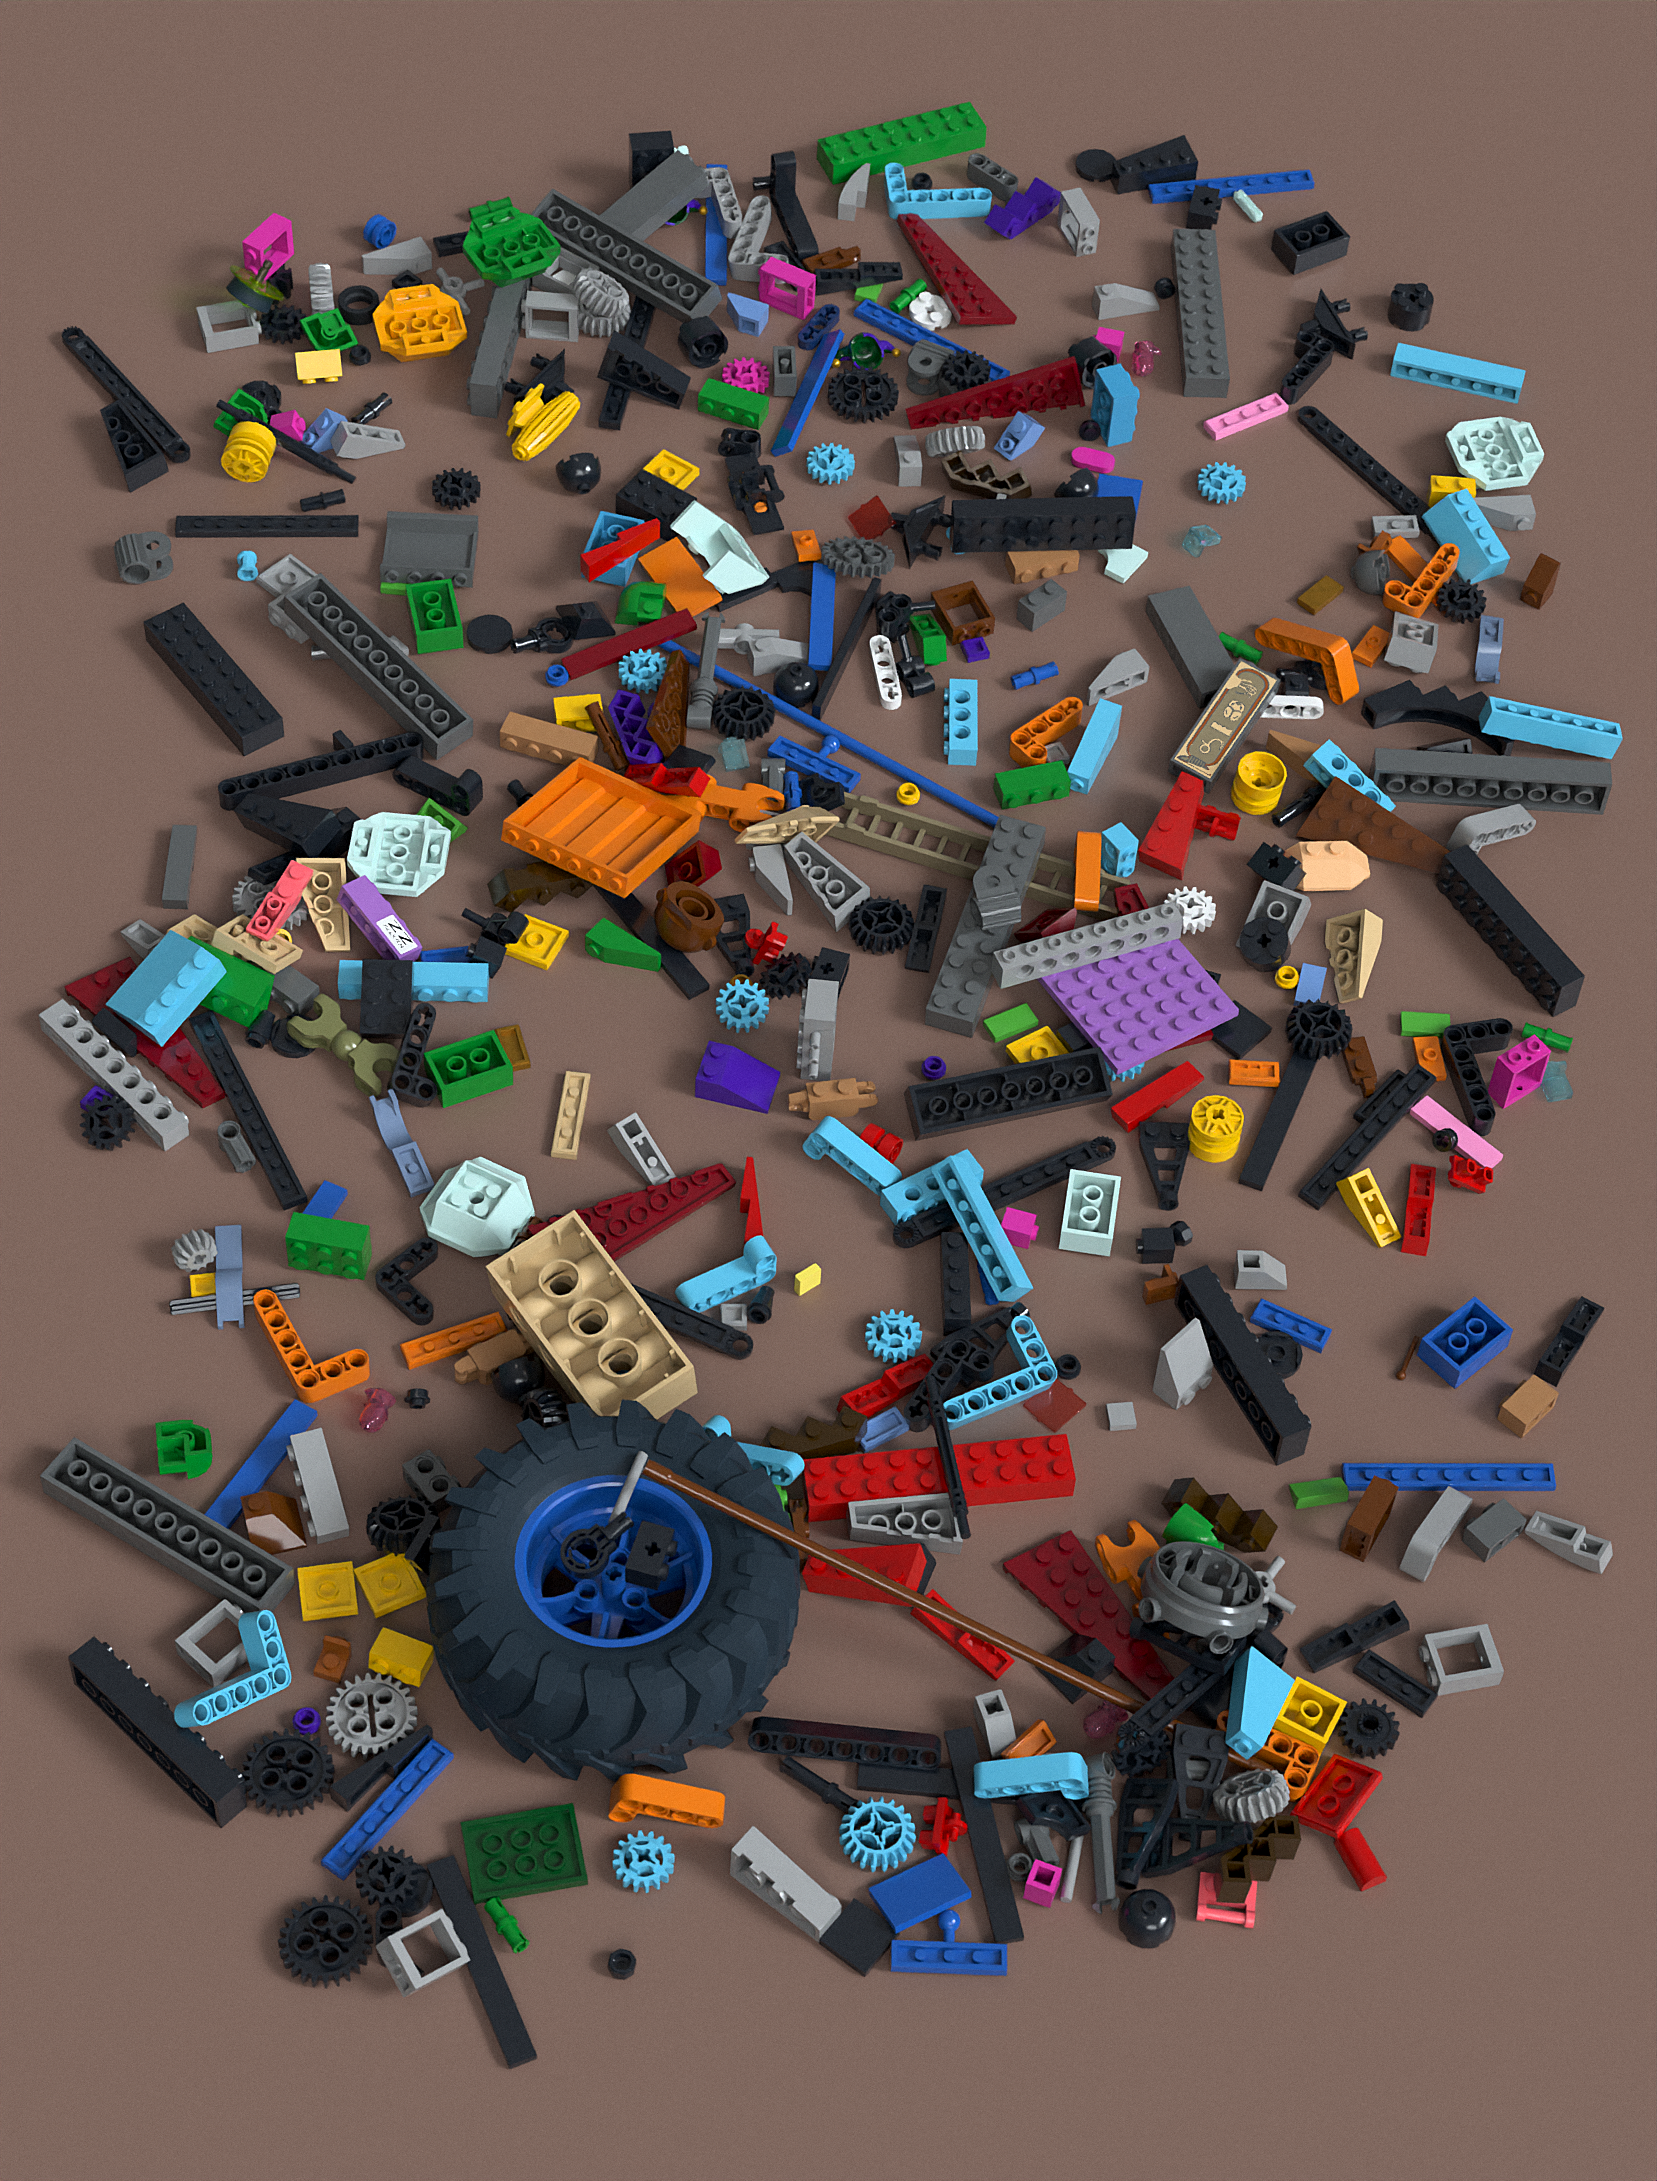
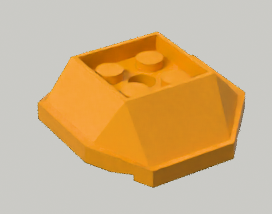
M433 284L389 290L385 299L372 314L381 351L389 352L401 362L448 356L459 343L467 339V330L459 302L441 292Z

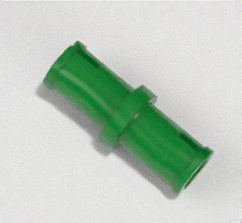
M508 196L493 202L491 200L486 201V204L470 207L468 211L472 220L510 206L513 207Z
M917 279L911 286L901 290L900 295L889 303L891 311L899 314L920 293L926 290V283L922 279Z
M1225 632L1220 633L1219 638L1226 650L1232 652L1233 656H1240L1255 665L1259 663L1263 651L1245 644L1246 641L1243 639L1239 641L1225 634Z
M1528 1022L1525 1023L1521 1033V1037L1527 1039L1535 1034L1546 1046L1565 1051L1566 1053L1569 1052L1573 1040L1572 1037L1552 1032L1551 1028L1546 1030Z
M499 1897L489 1900L485 1904L484 1910L495 1923L497 1933L504 1936L515 1954L524 1951L530 1943L517 1926L518 1920L516 1917L509 1914Z

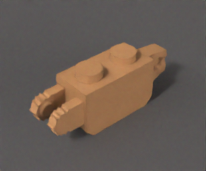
M856 1078L806 1083L804 1090L788 1094L787 1101L789 1111L808 1112L810 1119L822 1120L825 1116L833 1118L854 1116L858 1113L859 1108L876 1105L878 1097H876V1094H871L876 1089L873 1082H856Z
M515 1329L501 1332L488 1341L476 1343L467 1350L468 1356L455 1362V1381L459 1384H466L478 1379L480 1384L489 1385L492 1383L491 1373L494 1372L496 1375L500 1372L498 1368L500 1365L517 1358L527 1357L528 1354L535 1350L522 1333L518 1334Z

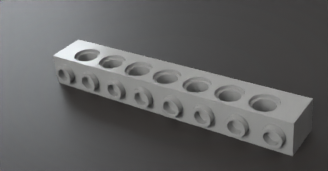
M1173 901L993 952L991 972L1000 989L1179 939L1184 919Z
M62 999L39 1014L41 1030L100 1088L119 1097L120 1101L128 1102L127 1108L134 1110L130 1117L136 1119V1124L164 1151L189 1136V1120L182 1111L178 1112L173 1107L171 1100L165 1095L162 1096L157 1091L152 1081H146L142 1077L140 1070L135 1065L131 1066L126 1061L123 1053L120 1050L116 1051L111 1046L106 1036H100L89 1020L85 1021L80 1016L79 1011L74 1005L70 1006Z

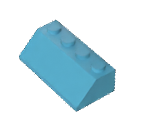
M1467 489L1447 495L1423 514V520L1440 547L1443 544L1452 543L1459 548L1460 554L1455 571L1462 578L1463 582L1470 579V584H1474L1504 573L1510 556Z

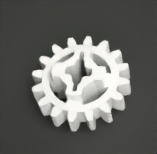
M1185 886L1182 892L1176 888L1174 895L1169 893L1167 900L1164 901V904L1174 901L1184 919L1182 926L1183 934L1187 930L1195 934L1196 929L1204 932L1205 926L1211 927L1212 921L1215 919L1216 904L1211 903L1212 897H1205L1204 890L1200 893L1196 892V887H1193L1192 891H1188V888Z

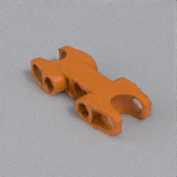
M708 775L711 779L701 798L684 795H666L701 812L700 822L704 816L729 820V826L738 832H743L747 827L773 818L771 815L760 812V810L779 811L783 809L785 804L782 793L764 785L745 783L741 790L718 786L715 778L711 775ZM767 798H774L778 802L768 800Z
M1132 1520L1128 1522L1126 1529L1127 1536L1132 1543L1131 1545L1118 1547L1106 1535L1100 1534L1096 1536L1095 1547L1103 1570L1111 1582L1118 1584L1126 1581L1140 1602L1144 1597L1140 1587L1142 1579L1137 1576L1138 1569L1142 1562L1149 1556L1153 1557L1160 1547L1153 1536L1138 1521ZM1139 1602L1132 1605L1134 1617H1140ZM1165 1632L1163 1636L1170 1640L1169 1633Z

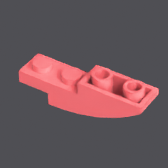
M291 860L272 892H268L248 924L246 932L268 942L280 930L301 900L302 892L313 876L314 870Z

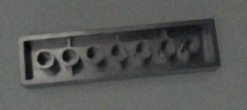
M1133 496L952 500L949 535L952 553L1132 549L1136 510Z
M184 602L143 622L148 644L243 756L284 737L283 717Z
M1467 844L1445 854L1436 884L1440 893L1449 899L1454 909L1464 916L1467 923L1479 933L1482 940L1495 951L1496 956L1510 968L1511 973L1525 985L1526 990L1533 994L1541 1007L1547 1010L1552 1017L1575 1007L1585 975Z
M1101 1047L908 1086L904 1092L915 1141L1105 1102L1113 1095Z
M1208 1265L1180 1275L1174 1305L1187 1325L1194 1318L1200 1321L1214 1368L1276 1466L1304 1455L1312 1427L1311 1421L1306 1414L1301 1412L1294 1394H1290L1285 1387L1282 1375L1274 1370L1269 1355L1260 1348L1256 1335L1249 1331L1244 1316L1240 1312L1238 1313L1233 1306L1229 1293H1225L1222 1289L1217 1274L1212 1273Z
M93 1636L68 1657L74 1684L220 1828H223L247 1807L245 1796L247 1792L244 1788L243 1782L245 1779L236 1768L231 1770L225 1764L226 1761L222 1754L216 1749L212 1751L207 1746L205 1738L198 1731L193 1733L188 1727H180L176 1723L174 1713L169 1709L170 1706L161 1695L156 1697L151 1692V1687L142 1677L138 1679L132 1673V1668L125 1660L119 1661L114 1656V1651L105 1641L101 1643Z

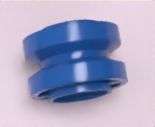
M376 214L367 222L363 237L378 249L386 248L395 237L396 225L381 214Z

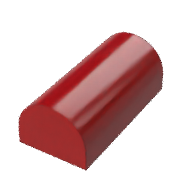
M1359 1828L1349 1829L1339 1839H1335L1334 1846L1361 1892L1386 1882L1387 1876Z

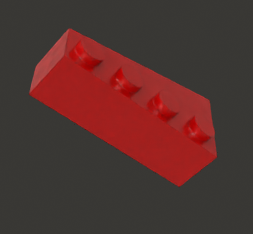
M1183 771L1181 772L1138 850L1139 862L1182 881L1204 794L1203 780Z
M920 1543L832 1550L916 1592L927 1563ZM810 1555L807 1558L802 1576L809 1592L907 1607L912 1606Z

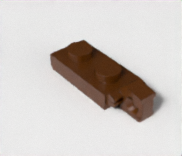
M858 246L848 249L837 247L803 259L802 265L811 274L815 273V269H843L861 260V250Z
M1353 1037L1345 1051L1341 1052L1351 1084L1355 1086L1360 1085L1363 1098H1368L1375 1090L1374 1083H1377V1074L1365 1037Z
M805 1498L789 1499L788 1511L794 1532L809 1538V1523L804 1522V1518L808 1513ZM798 1550L800 1573H802L809 1555Z

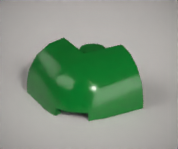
M338 308L323 314L319 312L299 321L309 344L316 351L340 349V352H343L359 344L350 325L345 324Z
M238 388L227 403L238 410L243 409L268 423L267 414L263 409L264 405ZM223 411L214 422L213 427L229 437L233 426L239 422L235 421L233 416Z
M638 581L626 586L618 600L615 623L638 626V622L651 623L661 619L667 590L666 583Z
M193 1420L156 1423L160 1475L187 1472L188 1479H192L207 1472L212 1464L213 1457L209 1428L205 1429L202 1426L193 1424Z
M1187 1503L1175 1513L1162 1534L1166 1544L1196 1542L1224 1551V1543L1218 1542L1211 1531L1214 1526Z

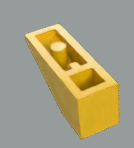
M1369 1168L1336 1182L1347 1207L1379 1248L1402 1237Z

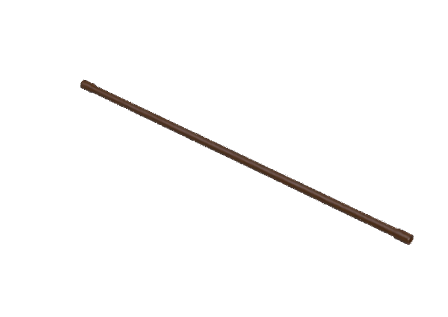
M648 1459L641 1473L1132 1714H1135L1145 1705L718 1495L651 1459ZM1174 1719L1164 1730L1173 1734L1174 1724L1184 1723ZM1229 1746V1762L1244 1768L1246 1771H1255L1257 1768L1260 1770L1267 1768L1270 1771H1276L1275 1766L1254 1756L1246 1760Z

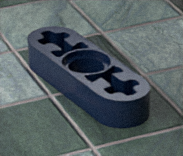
M826 304L821 307L798 334V346L801 349L809 351L819 345L823 335L829 333L839 322V307L834 304ZM816 325H821V326H823L824 328H823V329H816V328H814V326H816Z

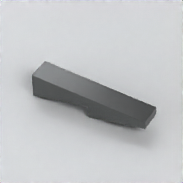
M172 825L162 893L164 909H188L197 838L196 825Z

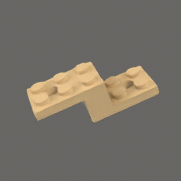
M194 914L167 930V933L172 930L187 939L193 936L245 962L252 960L262 966L265 971L272 972L273 974L300 959L303 952L301 948L277 934L266 942L246 932V928L252 919L243 914L220 928L213 926Z

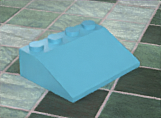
M170 930L110 998L106 1006L162 1047L227 971L221 961L207 950Z

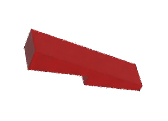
M656 518L617 533V541L581 554L580 570L588 582L593 581L660 538V521Z
M662 763L629 765L623 776L656 792L701 798L711 779L700 767L667 769Z
M1186 1061L1111 1107L1112 1118L1129 1134L1139 1126V1121L1144 1122L1163 1106L1166 1109L1201 1083L1204 1080V1076L1189 1061Z
M748 1156L740 1196V1213H748L744 1245L755 1236H763L753 1157Z
M1411 1164L1401 1244L1402 1253L1426 1256L1434 1202L1435 1167Z
M924 1353L884 1371L882 1378L841 1396L836 1410L840 1413L843 1406H846L866 1415L868 1419L917 1389L934 1363Z
M934 1589L926 1595V1597L956 1611ZM916 1607L910 1613L995 1681L1015 1662L1004 1650Z

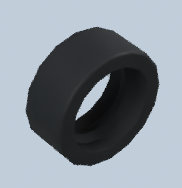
M362 285L344 289L338 297V308L343 320L357 326L373 322L372 314L379 306V297L375 290ZM359 301L370 304L369 307L364 309L348 307L349 304Z

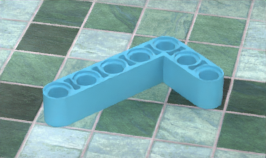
M889 163L885 166L884 190L889 216L897 220L898 214L908 213L918 214L922 219L984 217L990 213L992 193L986 188L907 191L903 166L898 163Z
M1024 1315L1015 1317L1006 1331L1007 1340L1022 1370L946 1401L944 1403L945 1411H951L956 1417L954 1420L947 1418L949 1430H954L1043 1393L1051 1387L1057 1378V1369L1033 1321L1029 1317ZM1015 1327L1023 1328L1026 1334L1017 1333ZM1026 1350H1033L1037 1357H1030ZM1038 1373L1047 1375L1049 1381L1041 1380L1038 1377ZM1014 1383H1022L1026 1390L1017 1389ZM991 1392H998L1002 1396V1400L994 1399ZM968 1402L977 1403L979 1410L970 1408Z
M263 1610L244 1613L239 1619V1631L251 1671L179 1703L175 1708L174 1717L180 1727L207 1725L289 1686L291 1671L276 1619L271 1611Z

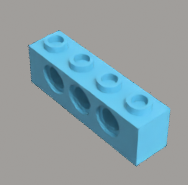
M949 679V688H944V702H948V706L944 705V719L948 720V723H944L943 736L948 737V741H944L943 755H948V765L976 766L978 751L977 680Z
M1330 739L1313 753L1303 765L1326 789L1334 777L1337 776L1391 812L1396 807L1391 799Z
M966 1149L953 1155L967 1159L981 1186L984 1170L969 1150ZM939 1163L881 1190L880 1206L895 1226L899 1225L900 1222H906L918 1214L948 1202L931 1170Z

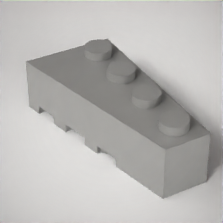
M800 832L785 845L787 864L835 932L839 931L849 922V916L851 912H854L855 905L860 906L862 900L868 902L870 887L803 832Z
M322 1428L291 1435L290 1445L286 1446L289 1461H293L295 1467L293 1476L296 1486L301 1487L303 1494L300 1496L303 1512L308 1511L310 1521L306 1522L310 1537L315 1536L317 1544L349 1536V1526Z
M948 1493L848 1502L846 1518L849 1540L885 1545L923 1543L929 1551L960 1555L963 1539L960 1537L957 1519L952 1514Z
M754 1826L731 1849L730 1875L819 1943V1939L841 1914L842 1906L838 1899L821 1888Z

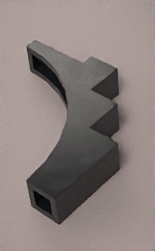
M1407 680L1367 697L1363 701L1361 715L1373 730L1403 722L1441 724L1476 737L1491 747L1499 756H1510L1515 741L1507 737L1481 732L1479 715L1488 699L1482 691L1458 700L1456 694L1451 692L1445 685L1423 695L1421 690L1411 680Z

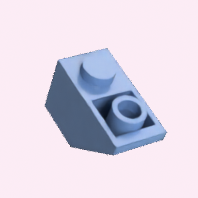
M728 293L727 312L738 331L759 337L768 322L769 305L733 293Z
M326 408L303 433V439L300 443L318 453L333 449L330 442L340 422L348 421L345 416Z
M1018 411L994 449L1012 461L1034 446L1045 427L1031 416Z

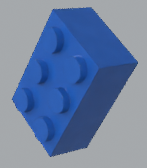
M1473 1297L1421 1339L1417 1356L1450 1386L1456 1389L1508 1347L1513 1329L1477 1297Z

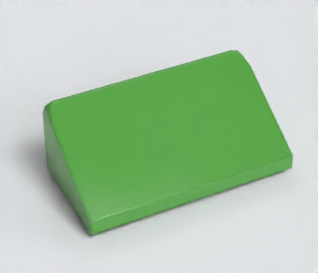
M430 798L416 814L430 816L443 827L451 831L450 843L468 829V827Z
M1341 1477L1289 1484L1295 1509L1347 1502L1349 1490Z

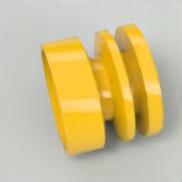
M246 421L236 424L230 432L227 445L221 457L222 467L231 477L250 483L260 481L268 471L270 460L276 448V438L269 429L258 423Z
M1255 751L1246 754L1240 760L1230 790L1231 799L1234 804L1243 812L1252 815H1263L1275 809L1287 777L1286 767L1283 762L1275 755L1267 752Z
M1219 1095L1206 1096L1197 1101L1192 1108L1188 1129L1189 1150L1197 1158L1212 1163L1223 1162L1233 1157L1238 1150L1244 1121L1241 1107L1235 1101Z

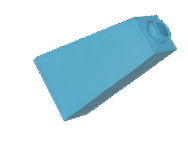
M1100 698L1067 771L1071 780L1070 789L1073 791L1088 794L1118 737L1121 705Z
M1252 1646L1235 1661L1225 1743L1246 1760L1263 1747L1295 1681Z

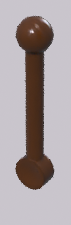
M1416 1335L1413 1338L1401 1370L1396 1373L1398 1380L1402 1381L1406 1378L1405 1371L1420 1338Z

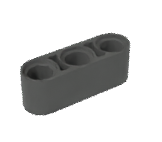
M975 153L969 156L967 178L981 188L990 190L992 195L1000 200L1009 202L1015 190L1017 191L1018 177L982 154Z

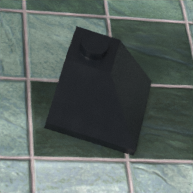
M597 601L556 606V611L574 640L614 636L616 634L615 629Z
M348 807L331 809L342 828L319 853L318 856L320 858H338L349 850L354 822L362 819Z
M1074 1633L1046 1655L1099 1682L1103 1681L1113 1672L1115 1656L1097 1638ZM1035 1666L1072 1704L1088 1693Z

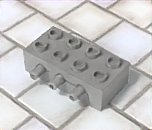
M809 979L808 989L803 988L801 1003L803 1004L800 1008L796 1065V1069H801L800 1079L830 1081L838 981Z

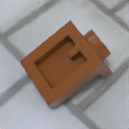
M1382 530L1379 536L1373 538L1370 548L1359 543L1357 550L1359 556L1370 550H1385L1383 553L1385 554L1393 542L1390 534Z
M1169 1264L1163 1265L1161 1278H1153L1144 1283L1142 1298L1145 1305L1175 1298L1179 1279L1176 1272H1172Z
M325 1635L322 1652L313 1670L314 1676L340 1684L352 1657L351 1643L340 1636L331 1637Z

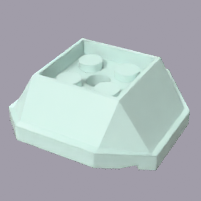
M1505 417L1459 422L1452 431L1446 434L1445 441L1458 471L1466 478H1474L1476 489L1482 488L1487 491L1528 485L1543 461L1544 452L1529 422H1517Z
M387 812L378 813L366 820L362 819L354 822L347 856V866L357 878L366 875L376 885L380 894L418 897L444 875L451 831L430 816Z
M483 1157L465 1160L460 1165L446 1170L419 1207L420 1215L429 1237L472 1257L506 1254L512 1249L516 1241V1235L522 1232L529 1218L535 1216L525 1177Z

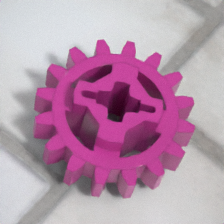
M742 357V361L734 359V364L727 363V368H723L722 382L754 393H758V391L764 393L765 387L769 386L770 373L767 372V366H762L761 361L755 363L754 358L746 361V358Z

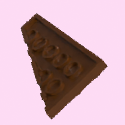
M680 649L671 652L646 725L647 731L664 753L666 761L679 744L686 747L690 663Z
M1337 776L1334 777L1296 834V836L1315 841H1348L1364 854L1438 874L1444 855L1451 852Z

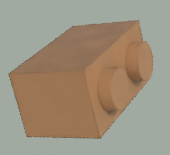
M1535 1374L1527 1381L1522 1380L1517 1385L1515 1393L1511 1397L1509 1395L1505 1396L1498 1406L1500 1412L1497 1420L1520 1438H1523L1554 1408L1559 1394Z

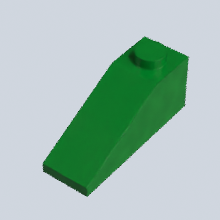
M931 614L910 616L908 623L918 654L923 663L929 666H936L940 662L947 661L946 635Z
M604 917L585 935V951L590 956L598 958L604 963L656 972L661 969V953Z

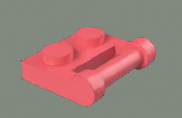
M1200 1872L1196 1921L1205 1922V1919L1244 1924V1928L1253 1929L1257 1881H1252L1245 1904L1216 1902L1213 1879L1215 1874ZM1206 1904L1245 1909V1913L1207 1908Z

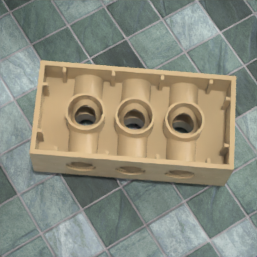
M575 1210L486 1266L492 1294L573 1403L582 1402L599 1416H618L621 1400H633L642 1404L655 1419H658L698 1393L694 1366ZM562 1292H569L568 1294H565V1295H558L559 1293H562ZM590 1331H599V1332L596 1333V1334H592V1335H588V1334H587V1333L590 1332ZM620 1370H628V1371H629L628 1373L621 1374V1375L616 1374V1372H618V1371H620Z

